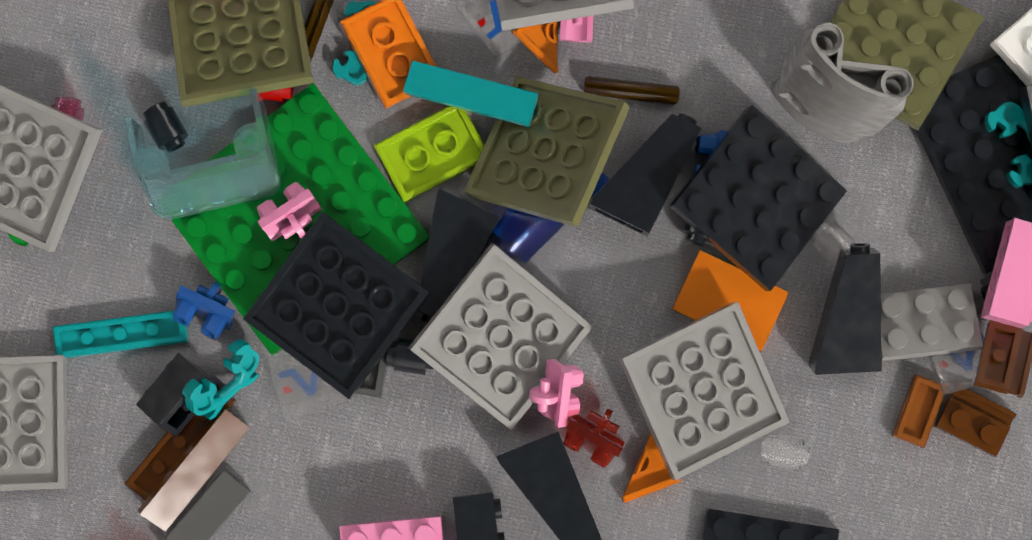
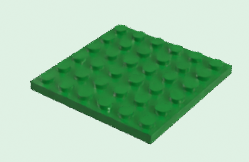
M314 83L156 198V201L216 282L222 284V290L243 318L302 240L295 233L287 239L282 235L272 242L258 223L260 216L257 206L266 200H273L277 208L288 202L283 192L286 187L294 182L299 183L305 190L309 189L322 210L311 216L313 222L303 228L306 233L320 214L325 212L394 265L429 240V235ZM248 323L271 356L282 350V348Z

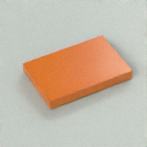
M382 0L340 21V25L384 109L411 97L404 94L403 89L412 60L437 67L402 0Z
M699 250L671 310L695 321L732 302H738L759 352H762L789 292L777 286H774L771 291H765L741 269Z

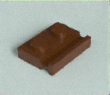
M990 320L987 324L973 385L1004 394L1017 395L1018 398H1022L1025 395L1032 363V333L1023 331L1022 328Z
M954 384L953 391L947 399L934 427L992 457H997L1011 428L1010 425L1017 414L959 384Z

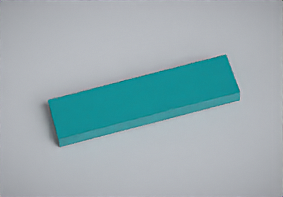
M413 60L403 89L406 95L530 127L539 97L538 93Z
M174 310L53 326L56 355H64L67 359L188 343V326H183L173 320Z

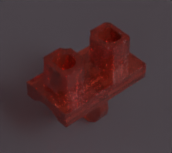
M607 408L602 416L590 410L587 419L590 421L579 415L571 416L566 426L568 430L563 444L569 449L579 452L584 441L587 439L597 445L590 459L605 468L614 456L619 457L625 441L613 435L616 434L620 426L609 420L613 411Z

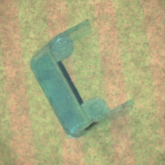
M256 88L249 90L256 122L243 125L236 131L233 139L236 154L171 169L169 159L161 149L156 147L146 148L142 127L131 117L124 119L135 170L150 208L155 215L165 220L176 219L270 197L279 190L281 186L280 171L264 101Z

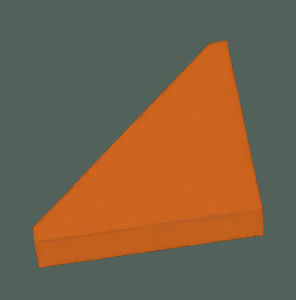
M558 21L517 28L511 31L553 74L559 71L557 62Z
M650 434L622 496L624 503L681 482V478L676 481L671 479L652 434Z

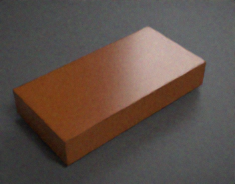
M915 374L891 436L920 448H925L947 386Z

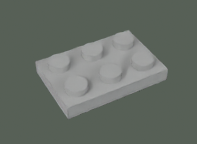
M971 284L881 294L882 361L981 350L983 347Z

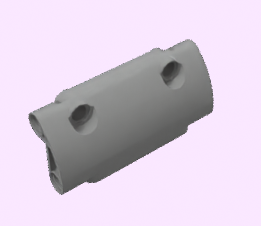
M822 23L815 29L804 31V34L782 62L781 75L773 87L774 95L782 107L798 123L819 136L843 143H853L862 136L873 137L903 111L906 97L912 92L914 86L913 78L906 69L900 67L843 61L844 35L841 29L832 23Z

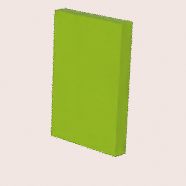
M448 106L380 141L374 147L403 202L407 203L474 168L484 148V144L466 110Z

